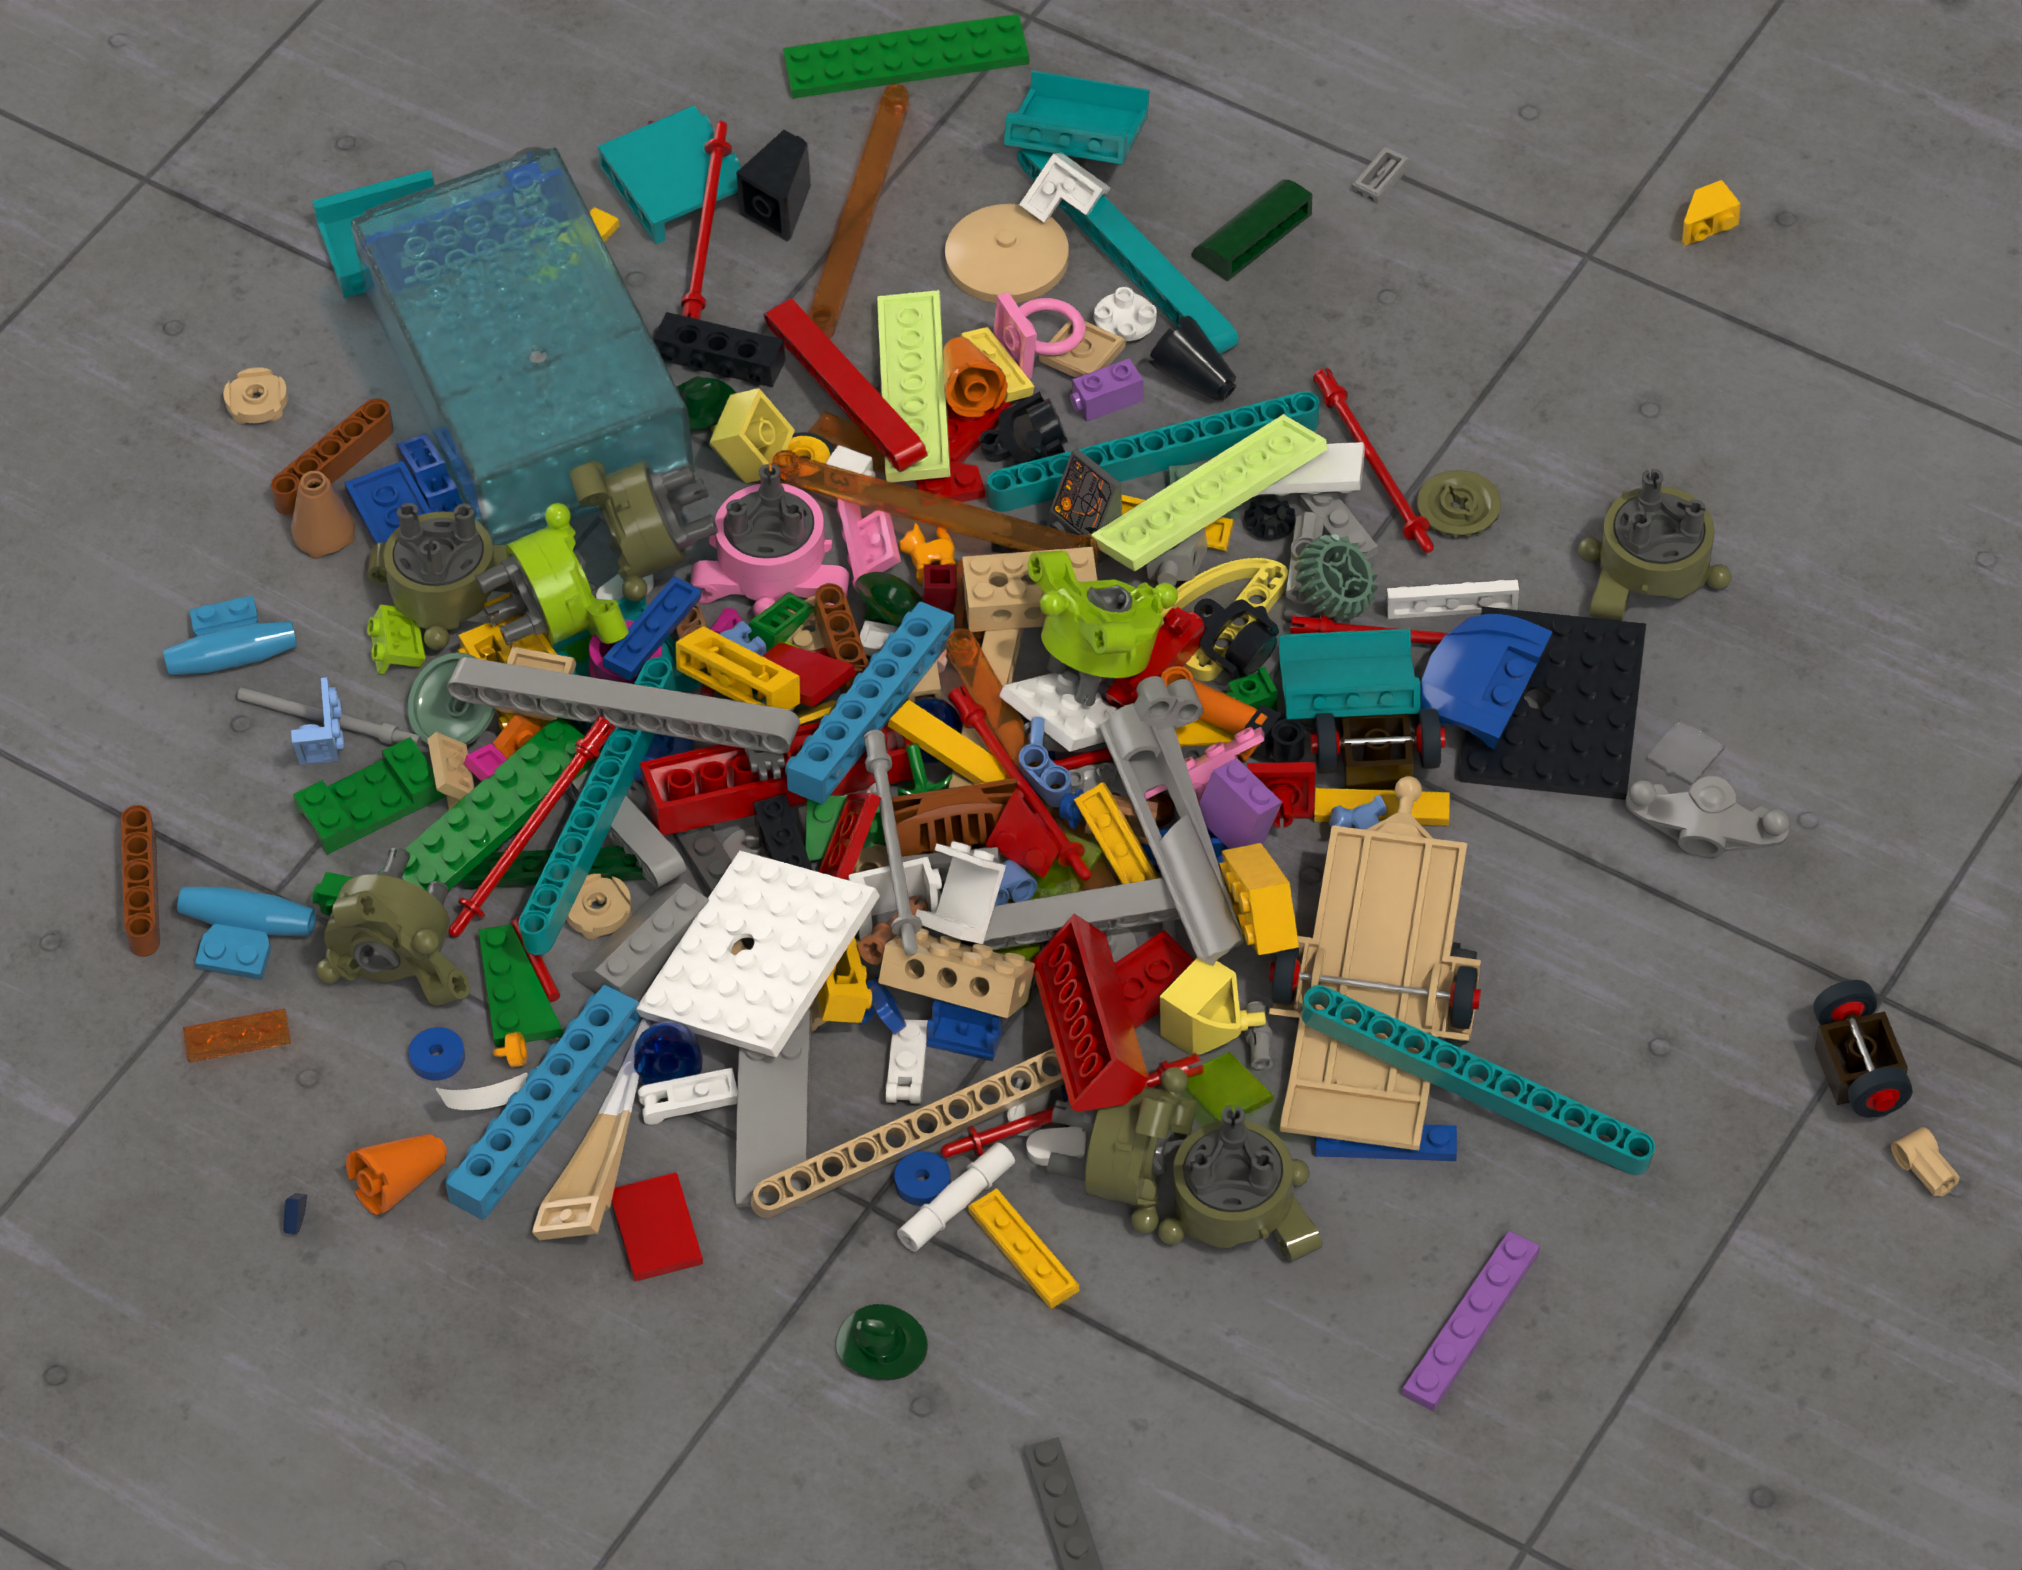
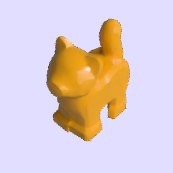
M914 523L913 529L906 532L903 539L899 541L900 551L911 556L912 563L917 570L916 580L918 585H922L924 564L956 565L957 577L955 548L950 535L947 533V526L944 524L938 525L936 529L938 539L925 543L924 535L917 523Z

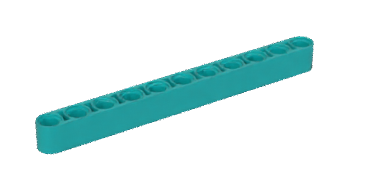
M1022 148L1017 151V159L1024 172L1035 182L1051 156L1056 153ZM1103 194L1089 215H1085L1066 200H1061L1058 206L1177 328L1181 326L1177 321L1183 317L1191 316L1197 321L1220 355L1239 344V337L1233 325Z
M1303 391L1080 448L1079 450L1117 481L1123 482L1169 470V466L1188 465L1214 458L1283 414L1309 430L1315 431L1319 425L1320 402L1314 393ZM1072 451L992 472L987 478L989 506L995 511L1007 512L1053 500Z
M664 657L649 659L643 665L635 685L676 691L677 686L671 662ZM616 727L615 731L607 739L519 919L518 924L525 950L528 953L541 955L547 953L553 947L609 832L611 824L637 774L640 762L643 761L656 733Z
M1318 985L1306 991L1301 1017L1303 1022L1310 1028L1628 1174L1641 1175L1650 1167L1655 1151V1142L1647 1133L1328 987ZM1319 1004L1325 1009L1317 1010L1311 1007V1005ZM1352 1019L1356 1024H1346L1343 1020ZM1382 1033L1388 1036V1038L1380 1039L1374 1034ZM1416 1048L1420 1051V1053L1413 1054L1408 1052L1406 1049ZM1445 1062L1450 1064L1452 1067L1443 1068L1439 1066L1438 1063ZM1470 1077H1479L1484 1082H1473ZM1509 1091L1512 1092L1516 1097L1509 1098L1504 1096L1501 1092ZM1534 1106H1542L1547 1109V1112H1539L1534 1109ZM1570 1120H1571V1121H1575V1122H1577L1580 1126H1579V1127L1569 1126V1125L1566 1123V1121H1570ZM1598 1136H1608L1609 1138H1611L1612 1141H1602L1601 1139H1599ZM1638 1150L1642 1152L1644 1156H1635L1630 1151Z

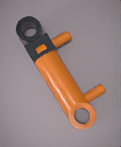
M1172 666L1162 672L1161 678L1167 687L1172 682L1180 679H1187L1192 682L1204 709L1200 717L1201 719L1234 735L1249 727H1252L1253 730L1259 727L1263 729V742L1236 755L1241 763H1245L1253 752L1266 756L1270 749L1272 757L1278 763L1299 762L1303 758L1304 727L1297 720L1282 719V713L1263 704L1259 709L1253 708L1194 680L1191 672L1184 667Z

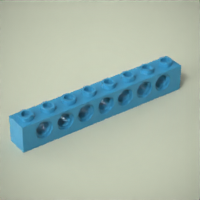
M919 602L912 612L905 614L900 627L896 632L889 634L884 647L879 653L875 652L864 672L856 675L851 688L846 694L840 695L835 708L829 715H824L819 728L813 735H809L805 739L799 753L788 760L785 767L788 791L822 805L865 752L864 735L869 731H881L952 642L954 639L953 614L923 602Z
M605 984L597 994H592L588 998L584 1010L577 1019L574 1018L569 1022L565 1034L558 1043H553L549 1047L546 1057L539 1067H535L530 1071L526 1083L518 1093L515 1092L510 1096L506 1108L500 1116L491 1120L481 1140L471 1145L465 1160L458 1168H454L449 1173L446 1179L449 1203L483 1221L486 1219L640 1023L641 1017L636 1010L639 1006L637 1000Z

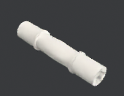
M996 1142L975 1162L967 1165L966 1172L950 1183L929 1205L924 1204L921 1206L920 1211L897 1230L900 1241L909 1250L916 1252L937 1232L945 1229L946 1222L962 1211L983 1189L988 1190L992 1183L1015 1163V1159L1009 1149L1003 1144Z

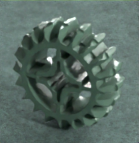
M1337 533L1329 536L1327 534L1322 535L1309 542L1303 548L1304 550L1301 551L1300 555L1297 556L1299 562L1294 567L1299 572L1294 580L1302 585L1298 592H1303L1307 596L1305 603H1312L1314 605V613L1322 611L1323 615L1328 618L1333 617L1335 622L1344 619L1351 620L1365 612L1375 599L1374 593L1379 588L1373 582L1378 575L1371 571L1374 563L1368 562L1365 558L1367 552L1359 551V542L1351 544L1348 536L1340 538ZM1324 557L1329 558L1328 563L1323 561ZM1345 592L1350 594L1349 598L1344 597Z

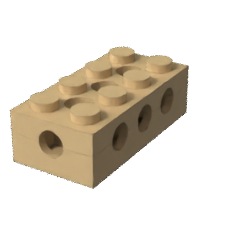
M1093 547L962 557V583L969 632L1043 627L1046 615L1042 613L1040 608V599L1045 593L1029 576V556L1033 552L1064 550L1070 556L1078 582L1098 581Z
M920 928V931L915 934L917 953L913 956L905 954L901 936H896L885 944L878 981L880 984L1004 1018H1009L1028 1002L1035 963L1025 961L1023 955L1016 953L999 954L993 952V948L990 946L962 944L960 939L952 936L936 937L929 935V931L924 928Z

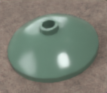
M450 653L440 656L430 662L415 679L408 699V716L416 735L422 736L421 740L428 744V738L435 732H438L468 745L480 737L492 721L496 711L493 706L459 701L453 698L447 691L448 682L458 661L464 657H476L465 653ZM466 703L464 710L461 711L462 706Z

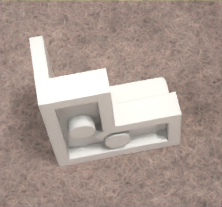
M1056 153L1051 156L1019 205L1042 222L1049 220L1062 199L1085 215H1089L1101 195L1107 194L1111 188L1063 153Z

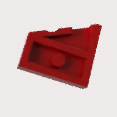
M950 461L951 477L914 480L923 510L985 498V488L978 466Z
M1016 788L985 845L990 848L998 847L1000 854L1045 878L1062 845L1053 833L1046 829L1045 823L1037 812L1033 814L1022 799L1024 794Z

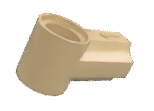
M1920 1127L1891 1144L1892 1155L1898 1165L1906 1171L1911 1169L1934 1197H1942L1948 1194L1958 1184L1960 1176L1939 1153L1938 1144L1927 1128Z

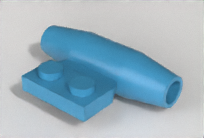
M252 595L189 609L195 637L164 649L163 653L169 675L203 674L261 662L297 647V641L292 621L259 623Z
M182 887L177 902L178 913L212 925L203 934L195 961L197 969L263 980L271 953L268 936H310L316 920V911L313 908L279 896L229 887Z

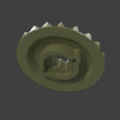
M1465 470L1446 471L1433 476L1421 487L1417 498L1418 514L1428 519L1431 530H1439L1442 536L1453 534L1455 539L1459 535H1466L1470 538L1473 533L1481 535L1485 528L1491 529L1493 522L1498 520L1501 510V497L1494 484L1482 475ZM1453 503L1465 504L1464 510L1458 506L1453 508Z

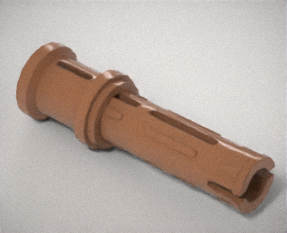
M919 896L909 898L912 915H916L917 909L924 911L928 909L924 899L915 905L920 898ZM897 912L887 922L878 923L872 929V934L863 937L859 942V953L866 962L871 964L882 963L885 944L897 936L891 929L894 919L898 918Z

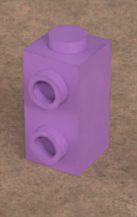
M1129 358L1072 379L1073 393L1070 394V401L1076 412L1080 411L1086 422L1143 401V379Z

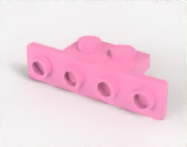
M842 490L836 493L838 501L836 509L842 520L844 529L842 537L848 548L847 561L853 571L854 579L852 584L854 587L855 581L861 575L870 572H884L901 562L890 512L882 507L862 519L859 504Z
M1252 727L1246 728L1234 736L1235 740L1224 745L1222 742L1213 744L1204 751V755L1193 759V757L1184 759L1198 803L1213 770L1237 758V754L1264 741V731L1261 727L1255 730ZM1159 785L1149 789L1144 795L1145 799L1166 790L1167 786Z

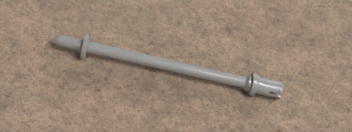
M872 730L867 732L863 738L867 752L865 766L868 772L874 774L877 796L882 797L879 808L898 918L894 919L891 929L895 935L902 937L905 954L913 956L917 953L915 934L920 931L922 921L911 913L887 774L892 768V758L887 754L885 734L880 730Z

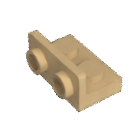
M435 732L428 738L437 791L447 796L450 810L474 789L472 772L464 765L466 755H468L467 745Z

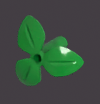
M914 743L905 746L913 778L910 780L907 790L898 788V796L941 790L953 779L952 774L938 783L929 782L919 744Z

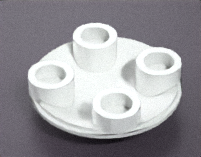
M1120 287L1115 293L1104 297L1097 304L1094 311V320L1097 327L1124 338L1125 341H1135L1147 336L1153 330L1156 324L1157 309L1144 297L1134 294L1132 289Z

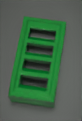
M788 592L749 621L748 626L752 632L747 634L750 642L759 636L766 644V652L780 642L785 643L814 612V606ZM786 608H789V609L795 611L796 613L794 614V613L790 612L789 610H787Z

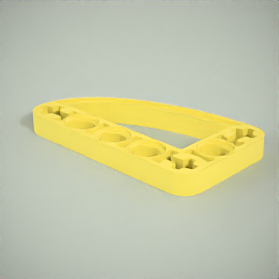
M1265 558L1240 559L1213 567L1176 589L1178 600L1174 606L1167 609L1163 608L1160 627L1164 623L1163 618L1171 608L1176 609L1179 607L1182 609L1199 596L1218 586L1246 578H1252V580L1236 600H1246L1254 608L1264 606L1268 613L1287 588L1288 569L1280 562ZM1268 578H1271V579H1273V580L1270 582L1269 587H1267V586H1268ZM1260 595L1266 600L1263 603L1254 604L1248 599L1251 596ZM1243 615L1241 617L1249 621L1247 624L1238 626L1231 623L1218 639L1225 638L1232 642L1246 625L1256 620L1250 615ZM1215 645L1214 651L1225 658L1229 646L1218 647ZM1201 647L1184 666V668L1191 672L1193 678L1200 681L1213 680L1223 670L1212 659L1211 665L1206 664L1210 658L1203 653Z

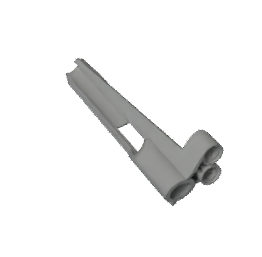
M1152 676L1138 684L1136 688L1138 698L1135 703L1125 705L1115 711L1106 722H1102L1099 725V728L1195 954L1199 960L1214 966L1218 958L1227 954L1235 946L1237 949L1243 943V936L1175 732L1176 728L1199 719L1204 709L1191 681L1180 679L1172 682L1167 687L1161 677ZM1159 785L1167 786L1180 817V820L1169 829L1163 838L1144 797L1149 789Z

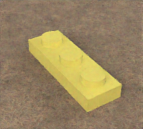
M988 327L961 333V337H965L974 343L1004 372L1008 384L1006 396L1003 399L1005 402L1033 395L1035 386Z

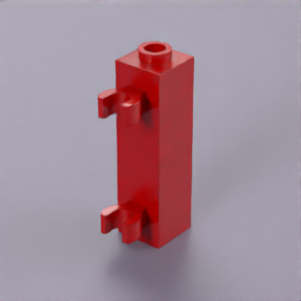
M1179 607L1176 609L1171 608L1163 618L1164 623L1159 628L1146 669L1134 676L1115 678V682L1105 692L1107 702L1118 709L1135 703L1138 698L1136 688L1142 680L1152 676L1161 677L1162 672L1172 666L1184 667L1200 648V640L1205 632L1202 618L1192 611L1187 613Z

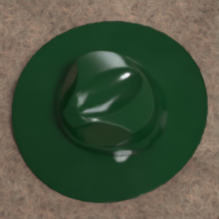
M696 376L677 386L665 396L660 405V416L665 424L677 430L694 431L718 424L729 396L736 394V392L723 381Z
M866 573L857 578L854 583L855 590L865 600L864 619L867 621L893 625L899 628L905 614L912 612L916 605L922 602V597L913 587L902 579L888 573Z
M872 1304L856 1310L844 1321L836 1338V1350L840 1360L850 1370L872 1379L895 1380L910 1375L921 1366L927 1355L928 1340L920 1323L906 1311L891 1305Z

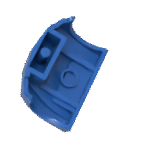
M1484 614L1467 618L1444 636L1430 656L1420 684V709H1437L1440 724L1461 727L1483 740L1488 747L1495 749L1550 640L1552 631L1527 620L1503 614Z

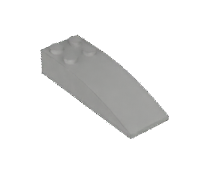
M807 1009L777 1058L739 1047L736 1207H752L751 1198L759 1182L808 1160L812 1057L810 1009ZM797 1177L790 1181L791 1186L797 1191L807 1189V1181L803 1178ZM762 1192L759 1195V1200L764 1205L770 1206L777 1203L776 1196L771 1192ZM807 1202L796 1207H806Z

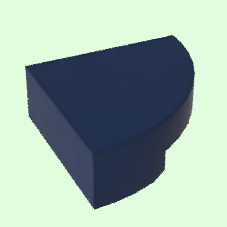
M295 1193L285 1200L284 1233L297 1234L299 1232L305 1215L307 1194Z

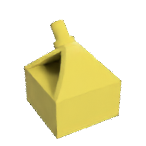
M757 388L729 396L718 424L711 426L713 435L709 445L734 474L747 484L761 480L759 470L763 465L769 464V471L771 472L772 464L780 467L795 429L761 389Z
M1196 958L1160 996V1036L1189 1055L1194 1053L1200 1055L1220 1047L1237 1038L1241 1031H1248V1027L1266 1025L1265 1012L1247 1013L1246 1010L1239 1009L1236 972L1218 961L1212 966Z

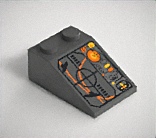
M1076 448L1071 452L1050 508V531L1056 539L1060 536H1065L1067 538V545L1071 548L1093 547L1096 566L1109 555L1092 545L1091 534L1122 516L1121 483Z

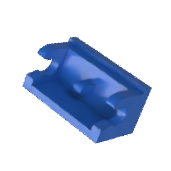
M935 999L932 1005L933 1018L932 1020L928 1019L927 1047L993 1061L1003 1034L1002 1017Z

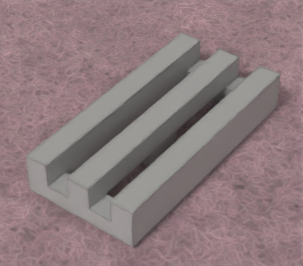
M1384 147L1352 184V192L1358 194L1360 191L1362 192V197L1366 199L1371 196L1373 197V202L1378 204L1410 167V158ZM1388 158H1391V160L1386 164V166H1385V167H1382V168L1380 169V171L1377 173V176L1374 178V180H1373L1369 185H1366V183H1367V182L1371 179V177L1377 172V170L1383 165V163H1384Z

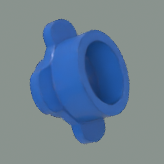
M1079 788L1076 789L1075 794H1065L1060 804V817L1069 820V827L1073 829L1078 826L1079 820H1084L1074 801L1075 798L1084 793L1083 789Z

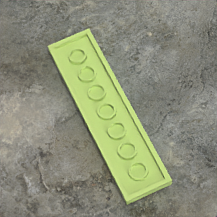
M937 290L877 296L882 397L919 436L928 453V457L901 473L885 458L887 483L951 477L947 405L944 390L940 292Z
M1283 414L1091 534L1092 545L1135 572L1326 451L1327 441L1325 438Z

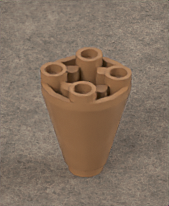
M310 471L305 473L299 482L290 531L294 543L302 551L307 552L311 558L319 559L353 543L355 540V523L351 512L329 479L319 471Z

